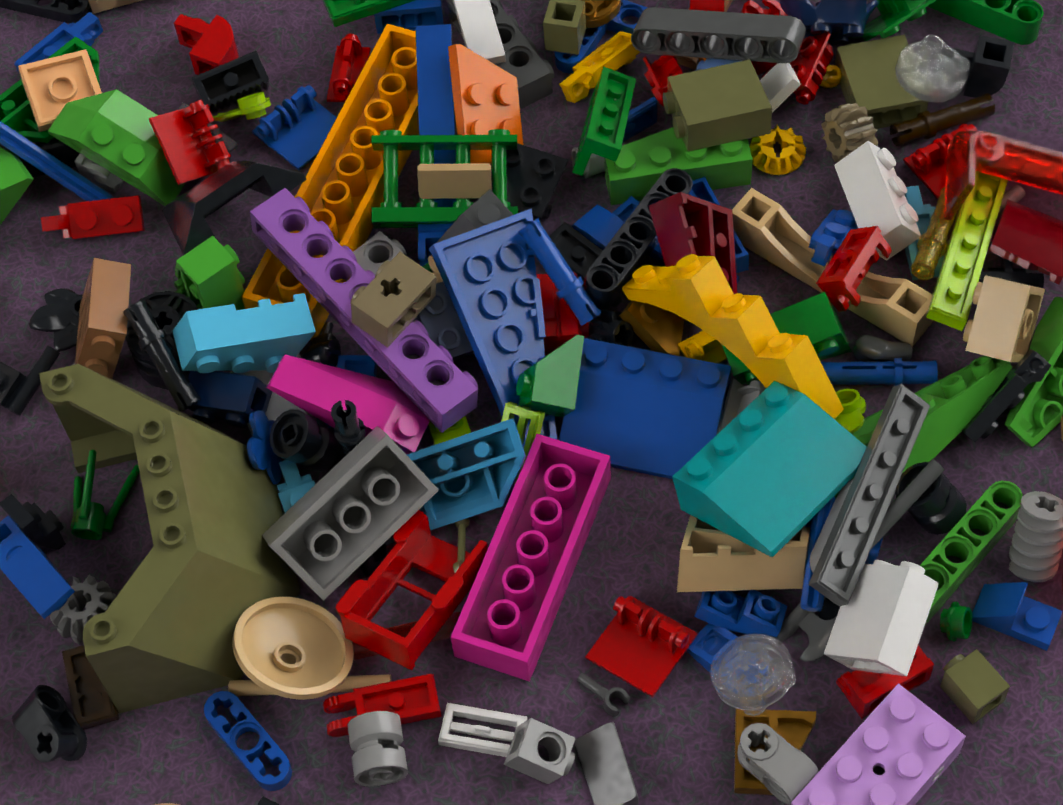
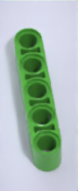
M998 481L992 484L921 563L920 566L925 569L924 575L939 583V590L936 591L925 625L1015 523L1023 496L1021 489L1016 484L1010 481ZM997 502L1004 503V504H1006L1009 508H1007V509L1000 508V507H998L995 503H997ZM971 529H980L986 535H976L971 531ZM956 556L960 558L963 562L953 563L949 561L946 557Z

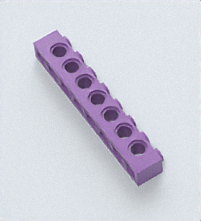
M284 188L250 211L252 232L441 433L477 407V382L467 371L462 373L454 364L451 354L445 347L437 346L429 338L426 328L420 321H412L388 348L352 323L351 299L361 286H368L375 278V274L370 270L365 271L357 263L352 250L346 245L341 246L334 239L328 225L323 221L318 222L310 214L309 207L301 197L295 198ZM294 230L300 231L298 233H290V231ZM314 255H323V257H320V258H314V257H312V256H314ZM339 279L348 280V281L343 282V283L335 282L336 280H339ZM416 354L421 357L418 359H409L406 356ZM434 380H442L445 382V384L437 386L431 384L430 382Z

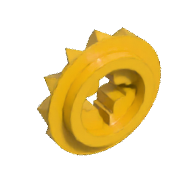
M777 124L774 129H771L770 134L752 137L750 144L754 166L768 174L784 175L798 169L805 159L806 147L803 144L802 136L795 135L792 127L788 130H782ZM775 142L781 144L782 150L779 157H776V153H774L773 147Z

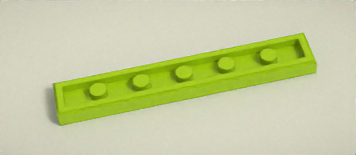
M974 164L926 318L963 331L968 320L974 291L979 282L1006 189L1008 175L980 164Z

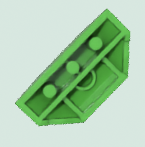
M117 89L66 103L47 131L48 134L96 164L106 168L112 174L164 206L176 199L186 183L177 184L149 122V118L158 115Z

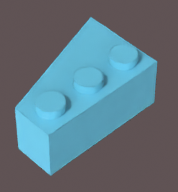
M305 293L293 295V302L271 305L270 298L258 300V307L236 310L235 305L230 304L186 311L172 331L182 371H198L204 374L214 371H233L234 373L267 371L274 373L285 354L296 357L316 333Z

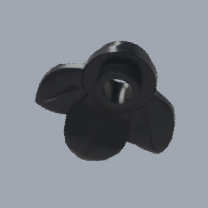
M61 288L46 293L44 297L47 305L40 307L34 312L30 319L29 327L38 331L54 332V347L58 352L76 346L79 322L78 311L80 310L83 295L78 296L70 289Z

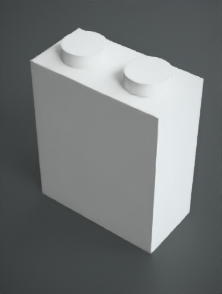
M874 560L873 564H864L848 605L840 606L824 655L852 670L907 676L939 583L924 575L925 569L912 562L902 561L900 566L882 560Z

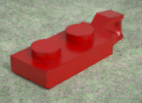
M140 195L68 203L66 206H59L60 215L41 217L42 232L62 230L63 238L79 239L145 231Z

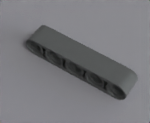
M652 7L643 10L631 35V42L638 51L646 54L790 63L798 56L805 37L806 28L801 20L792 16Z

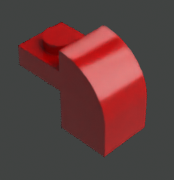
M180 14L174 22L180 45L192 48L189 55L196 75L239 58L232 27L223 17L216 14L212 22L208 24L200 18H191Z

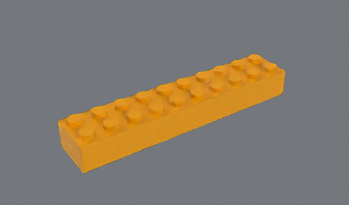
M386 24L306 175L307 180L302 182L295 195V198L299 196L305 201L310 209V214L318 222L323 221L328 225L334 239L341 246H348L352 252L367 241L373 229L372 207H380V203L384 202L383 151L373 150L371 136L380 135V131L398 130L402 132V135H419L416 31L391 24ZM398 150V177L412 150ZM297 230L290 231V233H298V232H300V231H297ZM267 248L242 295L245 309L258 307V300L270 298L271 305L293 302V295L305 293L316 333L310 340L319 335L329 316V312ZM314 255L312 257L320 258L323 257V255ZM339 279V280H336L335 282L343 283V282H346V280H345V279Z

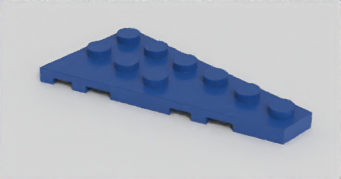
M532 208L440 241L429 248L501 416L503 415L505 403L513 402L519 406L520 396L516 394V386L520 374L545 357L543 338L546 337L540 279L536 275L535 255L523 237L518 233L519 230L533 222ZM545 414L540 435L557 440L555 416ZM515 415L514 420L517 427L519 416ZM531 419L528 420V424H527V428H526V432H525V436H524V440H523V444H522V445H523V448H524V446H525V442H526V438H527V434H528V430H529V426H530Z

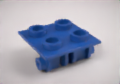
M310 85L306 87L300 86L297 92L291 96V100L284 99L282 101L283 106H275L274 111L267 117L259 119L260 124L252 130L256 137L298 170H301L317 156L337 118L313 99L317 94Z

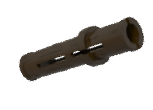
M985 93L968 101L932 113L924 111L918 113L917 118L892 124L890 126V135L902 131L905 132L904 135L892 138V141L899 147L922 137L925 139L933 138L937 132L991 116L995 113V104L984 108L980 106L992 102L993 98L990 94Z

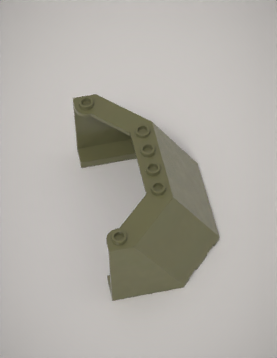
M75 364L39 373L42 392L46 400L53 405L71 441L74 464L78 473L86 472L88 455L91 449L97 452L95 469L135 459L138 461L153 547L104 613L93 616L88 620L83 629L86 658L119 713L227 686L230 680H240L244 672L236 661L232 647L234 629L240 616L247 608L261 600L272 597L297 598L301 592L297 574L268 545L262 536L283 516L277 485L271 482L267 469L255 470L247 455V444L182 411L179 412L174 407L85 366Z

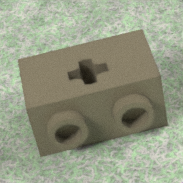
M399 252L391 261H385L378 268L375 278L367 287L361 286L354 293L350 302L352 323L388 348L436 296V276L402 252Z

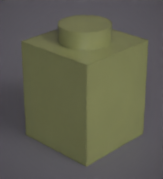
M549 1L543 21L545 50L579 55L586 31L585 1Z
M977 649L966 657L963 654H959L951 659L943 668L945 673L940 686L972 724L1002 704L1010 688L1009 684Z

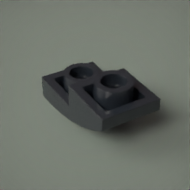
M12 494L0 502V506L7 515L36 544L58 550L66 545L60 534L64 526L51 510L44 513L35 502L31 505L27 501L21 505Z

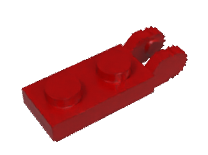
M434 674L353 689V692L329 697L323 701L324 711L329 714L349 711L355 707L357 716L374 711H389L400 715L401 725L442 717ZM356 716L329 722L326 726L328 735L332 737L349 735L347 724Z

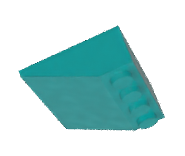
M774 381L675 473L672 478L682 511L773 557L855 476L867 446L805 394Z

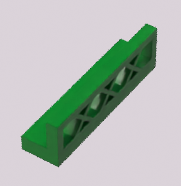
M603 67L589 102L572 173L583 176L592 153L616 162L622 147L636 78Z

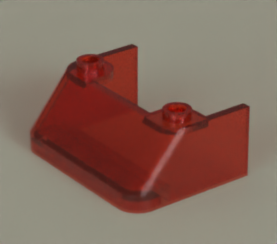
M959 131L948 145L944 219L951 221L974 188L975 171L1063 195L1062 152L987 131Z

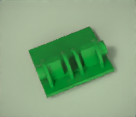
M879 0L877 8L881 15L865 25L863 36L849 37V39L863 38V41H867L878 35L881 38L889 37L900 30V23L905 20L908 22L923 16L927 12L925 7L936 0Z

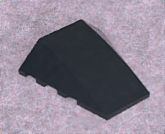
M244 160L233 161L168 203L162 212L183 255H185L211 236L215 237L205 218L247 189H252L272 197L284 188L291 191L307 179L303 173Z

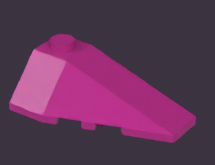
M286 354L281 358L266 387L333 428L335 427V422L332 419L331 408L335 403L341 401L343 409L347 410L345 400H349L356 406L357 416L364 423L366 429L365 437L378 426L406 455L416 451L429 424V419L393 381Z

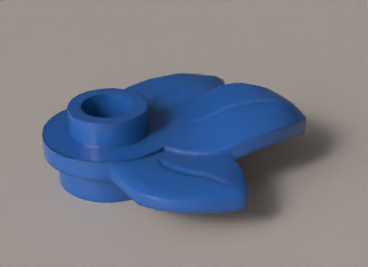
M254 411L249 416V424L253 431V436L247 443L249 462L255 470L267 469L271 482L278 484L282 478V470L279 462H282V460L273 453L269 437L275 421L268 420L263 411Z

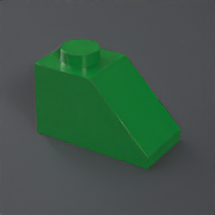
M574 336L520 374L516 386V394L520 396V407L526 406L533 411H541L547 415L563 417L575 410L584 336Z

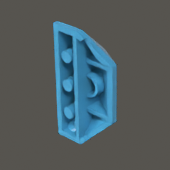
M513 418L407 454L439 489L419 509L428 516L430 531L505 505L526 457Z

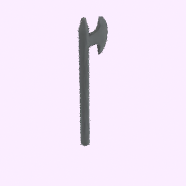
M932 459L888 507L871 549L945 470L938 462ZM800 602L785 618L780 633L777 637H773L770 643L772 646L779 645L791 637L800 627L809 636V644L799 659L805 662L813 661L824 656L836 617L831 620H823L814 612L801 609Z

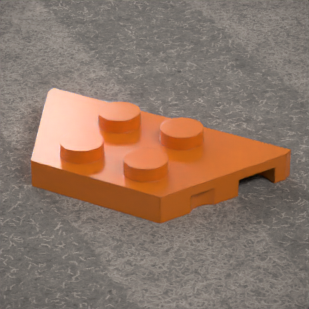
M461 44L448 46L457 135H488L490 130L504 129L509 130L510 135H517V143L523 145L517 77ZM470 150V163L491 164L492 150Z

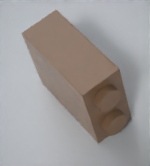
M94 258L80 303L75 364L85 366L112 379L127 334L128 318L124 315L123 311L129 306L131 264Z

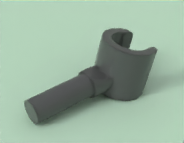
M581 673L577 678L579 683L603 701L604 711L611 716H617L620 711L611 705L610 698L617 697L624 704L629 702L628 693L622 688L614 687L608 690L584 673Z

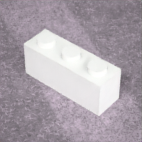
M867 141L834 165L858 228L878 226L881 230V235L890 245L892 252L888 258L884 257L877 247L875 248L881 258L887 261L922 237L916 224L919 221L918 215L907 202L905 197L907 188L895 172L894 166H896V161L889 150L884 147L880 149L870 141Z

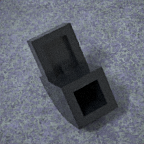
M979 35L974 53L939 45L931 81L965 88L963 96L976 98L985 93L993 95L1005 84L1010 70L1015 42Z

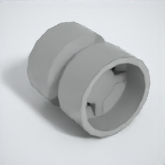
M374 711L358 715L347 724L351 750L355 751L351 757L355 783L370 787L391 784L404 779L408 774L405 750L399 746L404 741L400 715L389 711Z

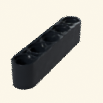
M677 168L666 170L588 269L583 287L600 311L611 307L623 291L622 287L632 279L634 271L642 266L659 243L649 205L679 192L690 194L693 183L687 172Z

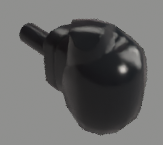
M325 322L322 335L312 339L311 346L304 351L301 356L302 359L336 367L338 356L341 355V346L338 339L332 334L334 326L332 322Z

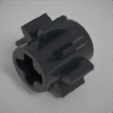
M602 309L600 316L590 321L588 339L630 346L634 331L632 325L623 321L619 316L622 312Z

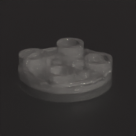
M927 35L923 41L911 43L902 50L895 71L900 85L914 97L928 102H944L955 98L962 91L968 77L970 62L956 50L944 44L939 36Z
M747 634L729 641L716 653L710 668L711 681L719 698L727 705L741 709L750 716L763 713L766 707L781 699L796 681L794 665L788 649L778 639L765 634Z

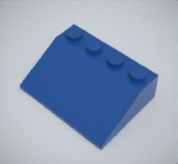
M584 338L576 406L574 411L563 417L559 440L609 455L611 467L673 479L672 476L717 435L730 386L731 366Z

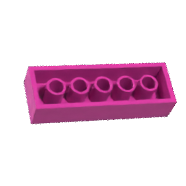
M536 434L450 637L454 657L530 682L610 482L611 461L609 455Z

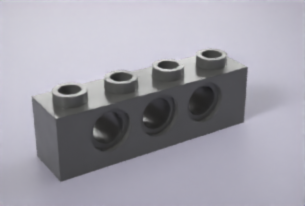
M447 0L449 20L463 38L453 0ZM490 0L506 55V62L495 65L517 77L520 109L553 93L552 79L555 77L554 71L546 59L542 60L539 57L533 41L529 37L525 38L522 35L513 15L505 13L501 1Z

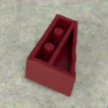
M683 192L676 193L649 205L666 267L676 266V263L681 258L690 254L715 256L733 293H738L733 214L731 209Z

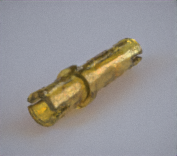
M946 186L941 189L927 230L919 237L917 243L918 253L911 266V273L918 279L929 280L933 278L939 258L946 253L948 247L946 240L959 205L963 200V193L956 187Z

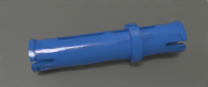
M539 218L519 230L518 233L523 237L558 289L556 295L559 299L564 298L578 319L579 324L582 326L594 319V316H598L601 311L596 307L582 286L585 282L581 276L576 277L541 225Z
M894 358L893 361L821 362L832 385L884 384L896 386L899 384H933L937 382L938 376L936 360L911 362L902 361V358Z

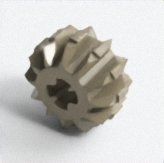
M847 103L825 114V122L821 124L825 134L822 139L826 141V151L832 152L834 162L842 160L867 141L876 146L878 145V140L875 137V133L878 130L873 126L874 118L868 117L865 106L859 107L857 103Z

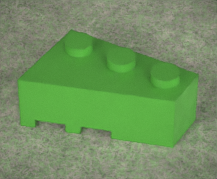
M211 236L176 260L175 276L178 280L174 282V286L177 288L175 292L184 294L194 301L198 309L234 304L236 310L245 309L242 295L245 291L242 284L245 283V279L237 268V264L240 263L237 254L228 244L222 246L214 236Z

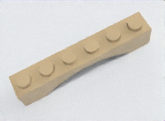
M751 188L732 209L733 229L742 245L823 293L816 282L829 262L825 266L811 262L815 252L814 249L808 248L811 236L791 218L782 205ZM868 271L856 290L861 297L858 307L852 305L850 301L848 302L850 305L848 307L849 310L900 341L909 343L911 347L915 345L933 322V320L926 318L933 294L907 279L890 278Z

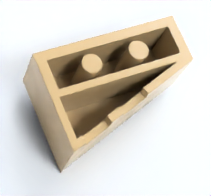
M690 515L680 549L677 592L803 589L810 527L804 526L773 557H770Z

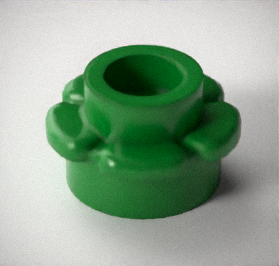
M956 601L952 602L949 609H943L940 617L941 632L946 633L950 641L955 642L957 638L968 639L972 629L971 608L960 606Z

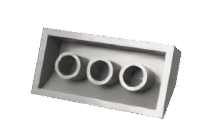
M377 426L262 536L268 545L324 601L428 502L439 489L402 449Z

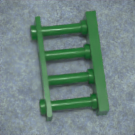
M494 129L488 131V135H402V132L398 130L380 131V135L371 136L373 150L383 151L384 202L380 203V207H372V224L374 228H418V224L454 223L474 203L471 202V198L456 199V202H453V207H438V203L434 202V199L420 198V202L416 203V207H402V203L398 202V150H420V164H434V150H456V164L470 163V150H492V192L513 215L518 213V206L511 207V203L507 201L506 150H517V135H510L509 130Z

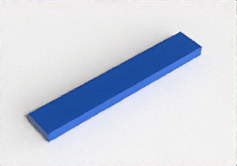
M451 24L415 26L419 135H456L448 46L452 45ZM434 150V164H456V150ZM434 199V202L438 203V207H453V202H456V199Z

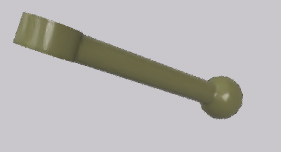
M469 518L455 522L458 528L457 562L453 564L454 572L465 561L466 528L470 523Z

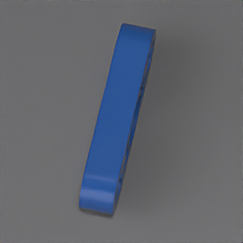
M219 691L212 694L204 705V714L209 725L260 787L268 791H276L285 787L292 777V767L285 753L235 694L229 691ZM218 706L230 707V712L237 722L232 728L224 716H218L216 710ZM249 731L257 733L259 735V742L254 748L242 750L237 747V740L240 735ZM264 753L272 765H279L280 774L274 777L271 774L265 776L266 770L263 763L259 760Z

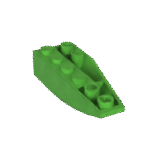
M982 356L973 360L970 365L914 393L928 403L930 408L903 472L917 463L930 462L969 424L1012 369L1010 362ZM883 409L864 418L862 427L852 434L866 446L869 444Z

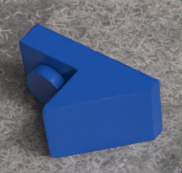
M1026 582L984 584L972 612V621L1047 651L1063 611L1024 596L1028 586Z

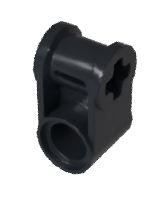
M38 685L12 716L14 726L22 734L38 761L51 762L60 757L66 761H76L84 755L87 747L86 733L72 715L62 695L54 688L47 685Z

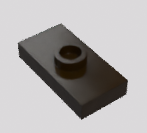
M84 645L62 651L73 714L78 724L85 730L119 720L118 710L86 658Z

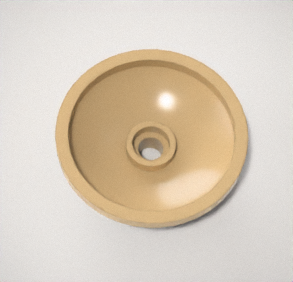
M272 597L251 605L240 616L232 638V647L236 661L248 678L266 691L285 698L298 700L314 699L333 692L345 681L353 663L352 641L345 638L342 623L325 608L296 597Z

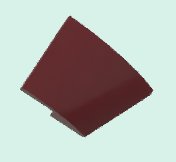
M1007 199L988 251L1010 260L1025 269L1049 275V281L1060 285L1063 278V221Z

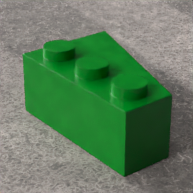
M825 292L770 314L779 333L808 335L820 361L852 352L837 312ZM723 346L733 376L738 382L750 385L751 381H760L740 359Z

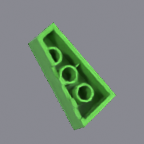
M672 127L622 145L616 162L604 158L605 180L611 205L623 204L630 196L638 201H642L659 177L666 170L672 168L687 172L692 181L705 177L712 190L751 184L753 158L748 139L687 151L683 139H677Z

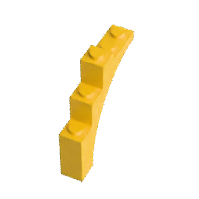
M690 254L681 258L676 263V266L660 267L645 265L634 271L632 274L633 278L622 287L628 300L648 303L670 311L695 324L718 340L745 364L765 388L776 381L801 392L833 419H836L844 410L808 335L779 333L762 297L758 295H743L741 293L734 294L715 256Z

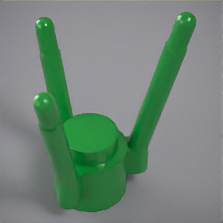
M91 449L88 455L83 497L82 478L76 476L74 479L73 517L70 526L72 529L71 533L74 536L88 540L101 539L103 531L112 532L114 520L140 472L138 464L135 465L106 516L103 505L91 502L97 455L94 449Z

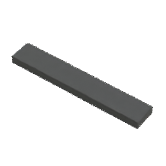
M903 384L894 386L890 392L808 584L839 607L849 603L930 408L928 403Z

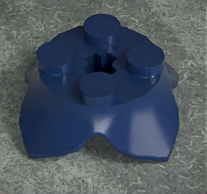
M779 0L781 8L787 16L796 17L805 25L806 33L804 39L809 36L829 32L831 35L828 43L831 45L848 44L849 37L863 36L869 16L879 4V0H872L868 4L867 0H821L814 6L810 0Z

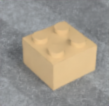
M985 275L983 282H978L974 291L973 304L977 305L974 319H969L965 326L963 341L967 342L965 351L1008 362H1019L1029 351L1045 289Z

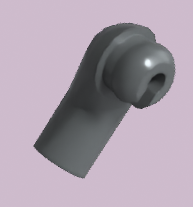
M864 335L856 340L853 354L861 361H868L870 359L893 361L894 358H902V361H909L912 357V347L909 343L891 342L872 335Z

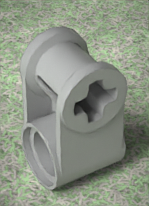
M750 724L743 730L737 751L739 763L762 782L777 799L790 805L819 772L817 766L806 754L793 747L775 732L772 727L766 724ZM759 744L765 746V750L758 749L756 752L750 750L751 745L753 747H757Z

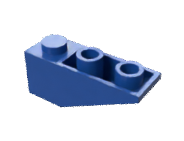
M6 516L0 522V569L45 619L52 612L63 607L75 591L40 547L27 537L9 516Z

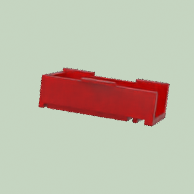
M418 510L393 534V539L397 544L367 581L362 579L356 580L336 604V611L340 614L346 639L410 670L414 669L416 660L470 591L488 550L487 542L480 540L471 553L465 551V561L454 572L453 564L457 562L458 547L432 536L428 516L421 510ZM412 567H415L445 581V584L434 595L403 579ZM397 586L432 601L431 605L405 638L371 622V619Z

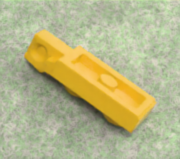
M622 31L618 32L573 66L574 73L559 83L566 97L565 99L576 103L587 97L589 89L596 87L603 67L616 71L621 66L631 63L636 58V55L640 53L632 45V34Z

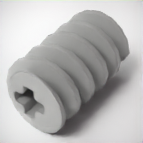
M1033 491L1026 493L1021 498V508L1018 511V521L1015 524V533L1013 534L1012 546H1010L1009 557L1011 559L1009 570L1023 580L1045 582L1057 574L1063 549V500L1053 494Z

